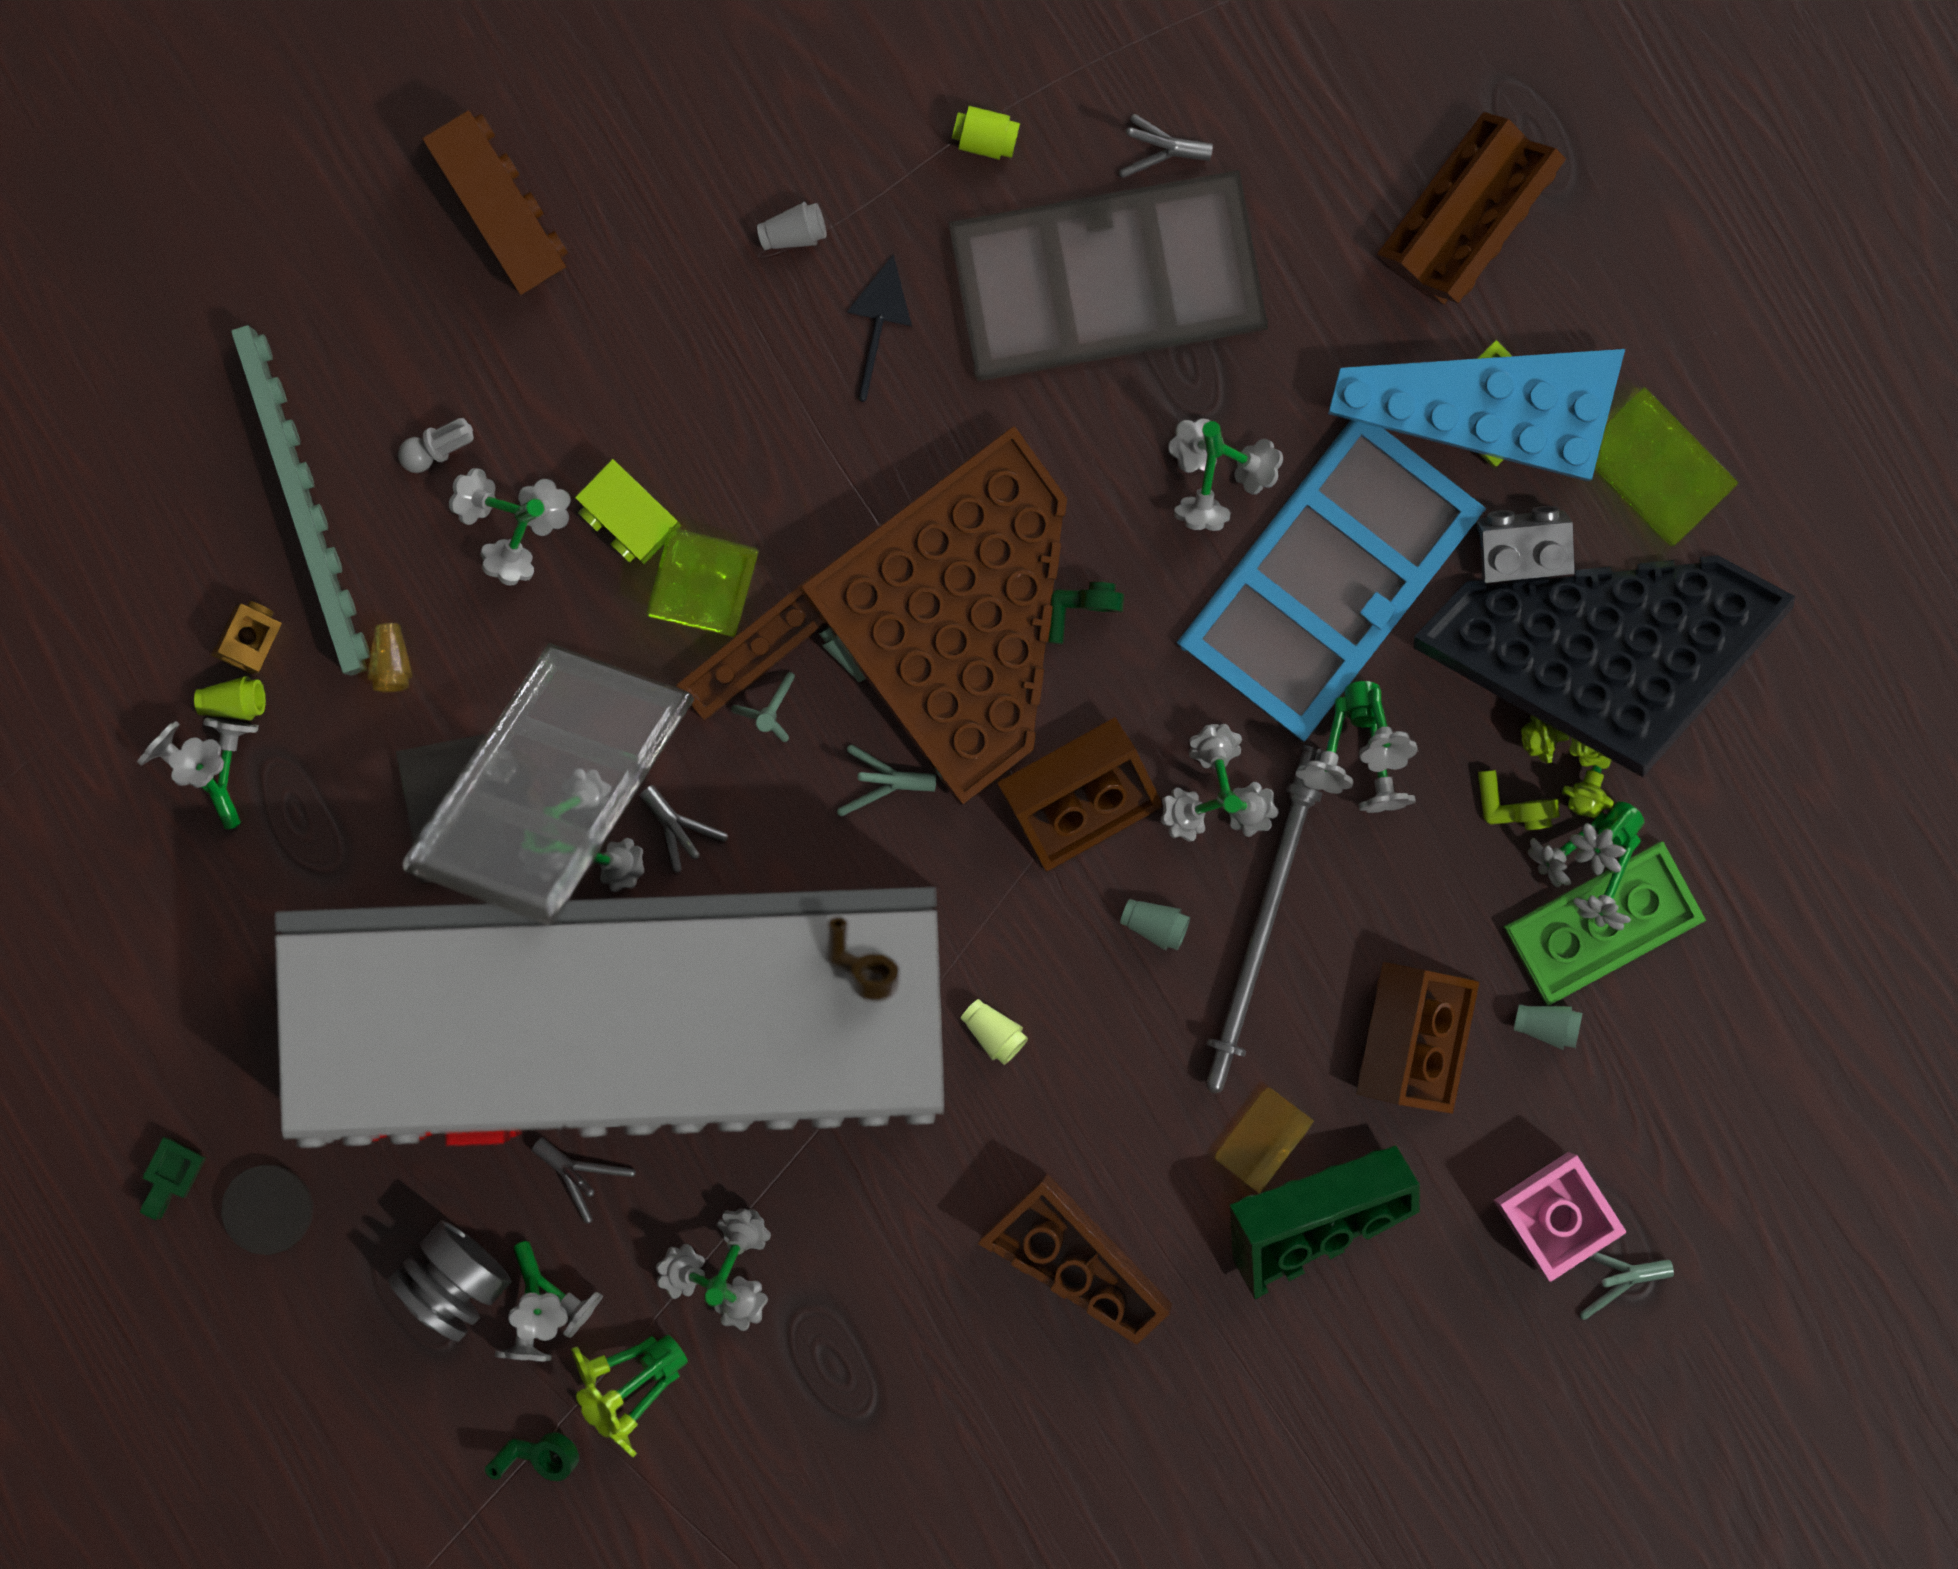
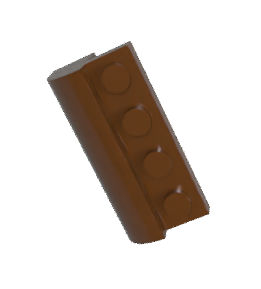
M1483 112L1377 255L1397 275L1430 299L1442 305H1445L1448 300L1459 303L1473 289L1476 279L1488 263L1499 254L1503 243L1517 224L1526 218L1529 208L1544 188L1553 182L1556 172L1565 162L1566 158L1554 147L1530 141L1510 119Z

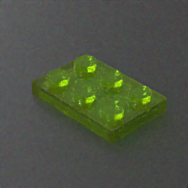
M1645 387L1606 423L1595 469L1671 547L1675 546L1739 484Z

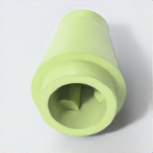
M980 999L973 1002L961 1016V1020L967 1024L966 1026L992 1061L997 1058L1003 1065L1008 1063L1028 1040L1021 1032L1022 1026L987 1004H984Z

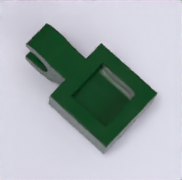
M163 1137L142 1177L154 1183V1186L139 1213L155 1221L157 1219L161 1220L170 1204L172 1194L181 1198L187 1197L207 1157L168 1137Z

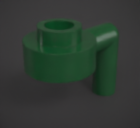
M1089 582V590H1054L1050 606H1053L1047 643L1063 644L1066 608L1121 613L1123 612L1124 594L1115 592L1116 584L1107 582Z
M547 1433L537 1443L511 1439L487 1464L485 1473L489 1478L498 1480L513 1462L520 1458L531 1461L537 1473L545 1479L562 1481L577 1466L579 1453L574 1443L559 1433Z

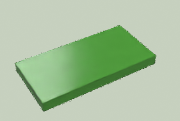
M1663 841L1630 857L1613 898L1616 902L1615 904L1619 907L1617 912L1631 918L1629 923L1624 924L1623 930H1616L1608 924L1598 927L1594 923V918L1579 916L1577 913L1579 907L1574 903L1575 898L1588 901L1591 895L1597 899L1599 895H1604L1613 871L1609 869L1503 926L1546 1006L1557 1002L1706 921Z

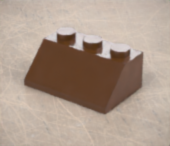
M1116 717L997 782L1046 872L1163 807L1136 748Z
M1383 962L1380 977L1377 981V993L1372 1018L1368 1026V1038L1362 1066L1359 1070L1356 1095L1397 1105L1453 1114L1480 982Z

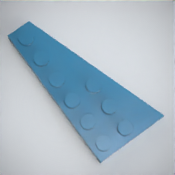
M1625 349L1340 368L1328 414L1589 482L1592 480Z

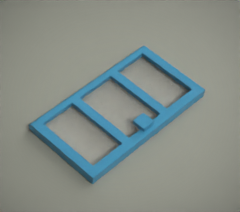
M1350 420L1180 637L1177 644L1181 650L1188 652L1300 741L1305 742L1334 705L1335 699L1341 696L1345 687L1352 682L1486 508L1384 428Z

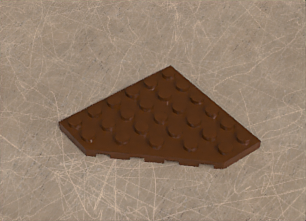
M1015 426L1010 427L798 587L959 805L966 803L1034 749L1036 735L1034 727L1037 705H1040L1044 653L1049 638L1053 606H1050L1054 580L1057 579L1061 543L1059 542L1062 520L1066 512L1067 497Z

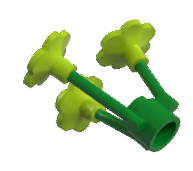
M668 1334L658 1341L653 1336H650L639 1345L607 1358L605 1355L589 1360L580 1352L578 1347L571 1349L578 1372L586 1388L581 1389L576 1394L577 1401L582 1406L581 1412L583 1417L590 1425L595 1426L601 1435L610 1437L633 1458L637 1453L632 1448L628 1435L638 1425L636 1420L670 1383L680 1377L678 1370L688 1363L681 1347ZM645 1354L640 1359L644 1370L619 1390H611L602 1397L595 1388L596 1378L611 1372L610 1367ZM651 1378L654 1381L660 1379L629 1414L624 1413L619 1420L617 1419L615 1410L623 1404V1399L648 1379Z

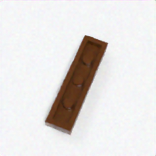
M815 572V573H814L812 576H810L807 580H809L811 577H813V576H814L815 574H817V573ZM797 587L676 686L702 719L706 721L824 626L825 623Z

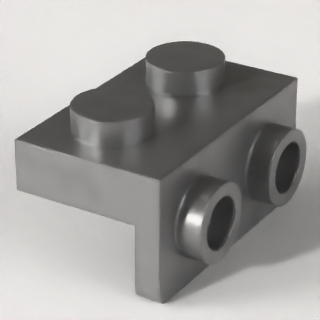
M1539 506L1533 508L1532 513L1517 515L1513 511L1498 510L1488 513L1487 518H1478L1476 521V529L1480 534L1482 578L1485 583L1575 574L1573 522L1564 510H1559L1556 506Z

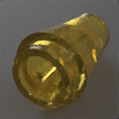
M392 623L376 625L374 627L368 679L373 683V690L378 692L406 690L409 688V679L413 677L403 634L401 633V625Z

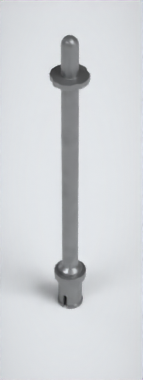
M1303 745L1298 766L1306 765L1308 761H1313L1316 753L1314 747ZM1317 750V754L1314 761L1320 760L1321 753L1324 750ZM1296 774L1293 783H1288L1286 792L1290 793L1289 799L1291 801L1290 810L1220 1040L1208 1039L1206 1044L1207 1046L1217 1048L1206 1083L1207 1089L1211 1093H1219L1223 1090L1233 1055L1236 1054L1243 1057L1246 1055V1050L1236 1045L1308 809L1315 804V801L1320 802L1322 793L1319 790L1305 786L1304 780L1298 778Z

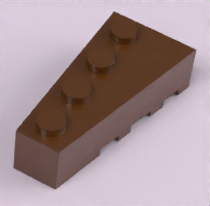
M470 110L422 139L517 291L522 295L566 268L561 258L569 253L555 230L548 235L543 230L537 219L545 214L531 192L522 196L513 180L518 178L520 174L507 153L498 157L489 143L496 135L483 114L481 113L473 117Z
M1048 1173L988 1228L977 1243L988 1251H993L1011 1262L1010 1265L1024 1274L1028 1273L1044 1283L1060 1297L1067 1298L1086 1310L1087 1314L1136 1345L1170 1314L1172 1307L1170 1300Z

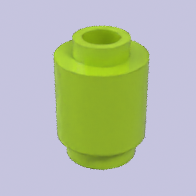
M969 106L967 114L958 112L952 139L960 141L958 150L1000 160L1001 156L1012 158L1020 123L1010 121L1009 115Z

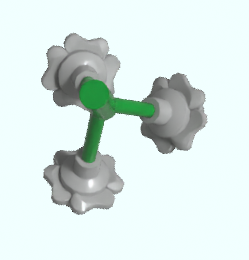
M1226 724L1206 725L1200 730L1198 735L1189 739L1191 746L1189 757L1199 760L1204 768L1212 767L1216 769L1221 791L1218 793L1217 799L1205 803L1199 801V796L1196 792L1187 793L1181 788H1174L1171 796L1164 797L1162 799L1164 809L1161 822L1169 829V834L1173 838L1182 837L1188 842L1194 841L1196 834L1205 831L1203 819L1206 812L1223 807L1230 814L1231 828L1234 830L1242 829L1243 834L1247 837L1253 836L1258 831L1270 830L1272 826L1270 819L1277 817L1279 813L1273 803L1274 792L1268 788L1262 790L1260 783L1252 782L1246 788H1236L1233 792L1230 791L1225 767L1230 759L1241 754L1239 744L1242 741V737L1240 734L1232 732Z
M740 1208L736 1212L724 1211L722 1219H719L717 1223L718 1228L724 1234V1240L728 1243L727 1248L729 1250L717 1276L711 1279L706 1278L705 1272L700 1269L705 1262L704 1257L696 1254L689 1244H683L680 1249L672 1246L668 1248L665 1258L657 1263L656 1271L660 1276L657 1278L656 1284L658 1287L666 1289L669 1296L674 1299L679 1298L681 1294L691 1296L697 1284L706 1288V1302L715 1306V1311L722 1314L720 1318L721 1324L724 1326H736L739 1330L745 1331L749 1328L750 1322L756 1324L761 1322L762 1309L768 1302V1297L764 1293H760L762 1285L759 1281H746L743 1277L737 1276L731 1285L726 1282V1279L737 1255L750 1248L763 1249L766 1244L765 1241L770 1239L771 1233L765 1228L764 1220L757 1211Z

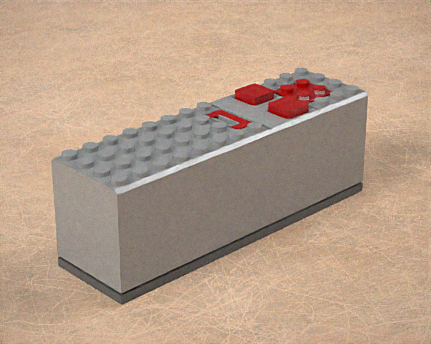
M937 888L275 912L276 931H282V936H276L283 1136L284 1138H296L297 1147L324 1146L325 1143H331L333 1140L341 1139V1137H343V1145L372 1144V1141H379V1138H386L387 1135H390V1143L419 1142V1139H426V1136H432V1133L445 1132L446 1146L503 1144L509 1141L511 1137L521 1135L522 1129L562 1128L564 1126L567 1128L578 1127V1136L606 1135V1127L624 1125L625 1134L653 1133V1130H657L658 1127H661L662 1124H671L673 1133L698 1132L709 1122H718L719 1131L746 1130L752 1124V1121L765 1120L766 1129L794 1128L798 1119L812 1118V1127L840 1126L844 1117H859V1125L863 1126L885 1125L891 1115H906L907 1124L933 1123L935 1114L943 1113L945 1104L937 910H933V906H937ZM842 917L848 923L846 952L858 958L867 954H882L896 962L899 968L898 989L893 996L881 1001H870L859 997L851 987V975L832 966L827 961L828 924L831 918Z

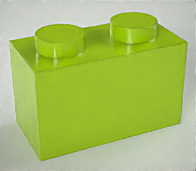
M614 459L575 497L584 506L578 514L596 531L604 525L616 537L610 544L629 563L637 557L645 564L681 527L680 523Z

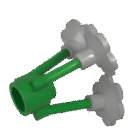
M1369 681L1349 684L1344 690L1345 697L1335 699V716L1326 751L1321 753L1319 761H1308L1306 765L1298 766L1296 776L1303 779L1304 785L1311 789H1323L1334 794L1341 793L1343 789H1350L1352 787L1353 779L1345 774L1346 772L1343 768L1337 766L1339 756L1336 754L1344 718L1347 716L1353 726L1370 727L1371 738L1369 745L1363 747L1359 755L1361 761L1368 763L1369 769L1377 772L1378 779L1374 780L1377 795L1359 803V810L1366 811L1367 813H1376L1384 810L1401 809L1406 805L1415 803L1414 795L1394 792L1392 777H1388L1387 768L1398 770L1406 766L1408 758L1417 754L1416 743L1409 740L1407 733H1393V730L1387 727L1381 701V689L1378 684Z

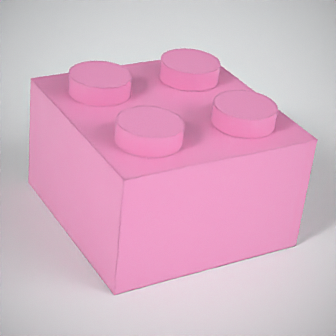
M1571 1152L1565 1153L1493 1200L1541 1276L1549 1282L1627 1233L1579 1157Z

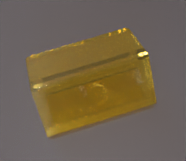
M1267 1087L1216 1152L1215 1158L1251 1188L1260 1193L1313 1124L1314 1120L1273 1089Z

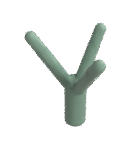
M792 672L786 674L768 707L758 711L744 706L733 705L731 711L734 714L755 719L756 726L760 731L768 732L772 730L782 742L788 741V734L776 721V711L794 680V674Z
M849 745L847 751L882 773L860 772L857 775V779L859 781L882 783L885 785L838 808L837 814L844 816L897 789L935 791L936 774L898 772L858 747Z
M1598 1252L1591 1255L1587 1259L1624 1273L1602 1280L1604 1287L1616 1286L1581 1311L1580 1318L1586 1320L1636 1283L1673 1277L1674 1269L1671 1260L1630 1265Z

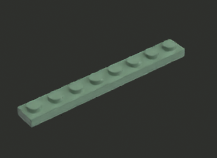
M249 325L231 330L342 672L352 676L367 671L364 659L370 658L369 648L363 633H355L350 618L356 615V609L348 589L341 590L336 575L342 572L338 554L334 547L327 548L323 531L328 530V523L321 505H313L308 490L315 487L314 480L306 462H299L295 446L300 445L301 442L293 420L286 421L281 407L282 403L287 402L282 383L278 376L272 378L267 361L273 360L269 343L264 334L258 336L257 332Z

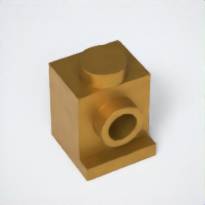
M249 601L247 606L240 603L234 607L211 656L251 675L260 671L282 623L272 619L274 612L261 604ZM242 628H247L253 633L254 638L251 644H243L239 640L238 634Z

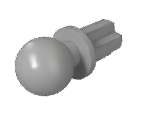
M458 418L438 429L428 428L424 431L423 438L412 437L401 444L398 451L399 462L409 472H423L431 466L434 459L438 462H443L448 459L449 453L471 443L474 439L472 433L474 430L471 424H468L464 418Z

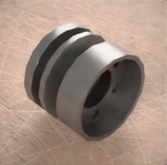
M440 1220L420 1243L423 1252L431 1262L428 1264L416 1257L409 1256L403 1262L408 1273L398 1269L391 1275L388 1282L407 1309L416 1318L447 1338L459 1342L468 1332L463 1321L474 1325L480 1318L478 1311L469 1299L472 1297L490 1306L512 1281L503 1267L475 1240L451 1223Z

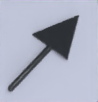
M894 254L847 311L849 314L875 319L858 395L860 402L867 400L883 321L912 327Z

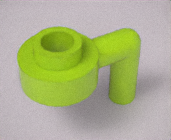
M1496 770L1478 772L1483 816L1487 823L1524 822L1525 830H1535L1552 827L1551 819L1560 817L1558 799H1543L1500 805Z

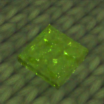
M669 527L648 604L647 615L652 618L735 637L759 551L755 547Z

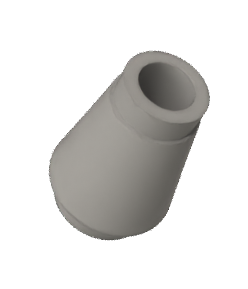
M803 202L766 220L764 223L757 224L759 239L764 250L817 245V240L827 237L824 219L817 203L807 205L806 202Z

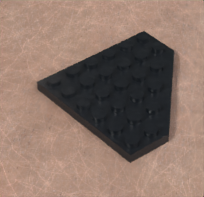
M1719 555L1700 557L1699 563L1675 565L1674 560L1639 563L1636 570L1612 572L1611 566L1574 570L1575 574L1571 577L1511 580V583L1486 585L1484 580L1468 581L1414 636V649L1643 778L1793 609L1795 596Z

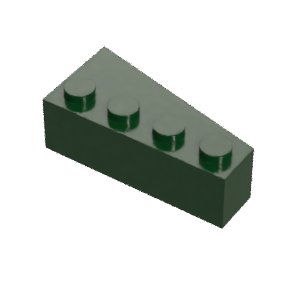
M1397 1145L1381 1151H1372L1364 1157L1342 1165L1330 1166L1322 1172L1306 1178L1288 1181L1278 1188L1258 1195H1250L1244 1197L1239 1202L1230 1204L1233 1261L1254 1300L1269 1293L1266 1285L1284 1275L1288 1281L1303 1275L1305 1271L1302 1266L1326 1254L1331 1260L1344 1253L1354 1238L1362 1235L1368 1240L1419 1213L1420 1184Z

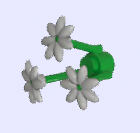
M1618 801L1607 814L1601 812L1591 824L1585 823L1583 830L1578 834L1571 835L1570 841L1560 849L1557 847L1552 849L1548 844L1543 848L1535 838H1532L1530 841L1532 848L1528 850V855L1535 862L1539 863L1538 872L1545 875L1548 873L1555 887H1560L1562 884H1571L1570 879L1563 870L1567 868L1565 864L1567 861L1566 856L1577 847L1582 850L1576 854L1575 860L1586 862L1592 859V870L1596 875H1600L1603 872L1604 865L1613 871L1604 895H1599L1598 899L1591 895L1588 901L1575 898L1574 903L1579 907L1577 911L1579 916L1594 918V923L1598 927L1608 924L1620 931L1624 929V924L1630 922L1631 918L1617 912L1619 907L1615 904L1616 902L1613 898L1630 857L1641 842L1637 833L1644 825V817L1631 804Z

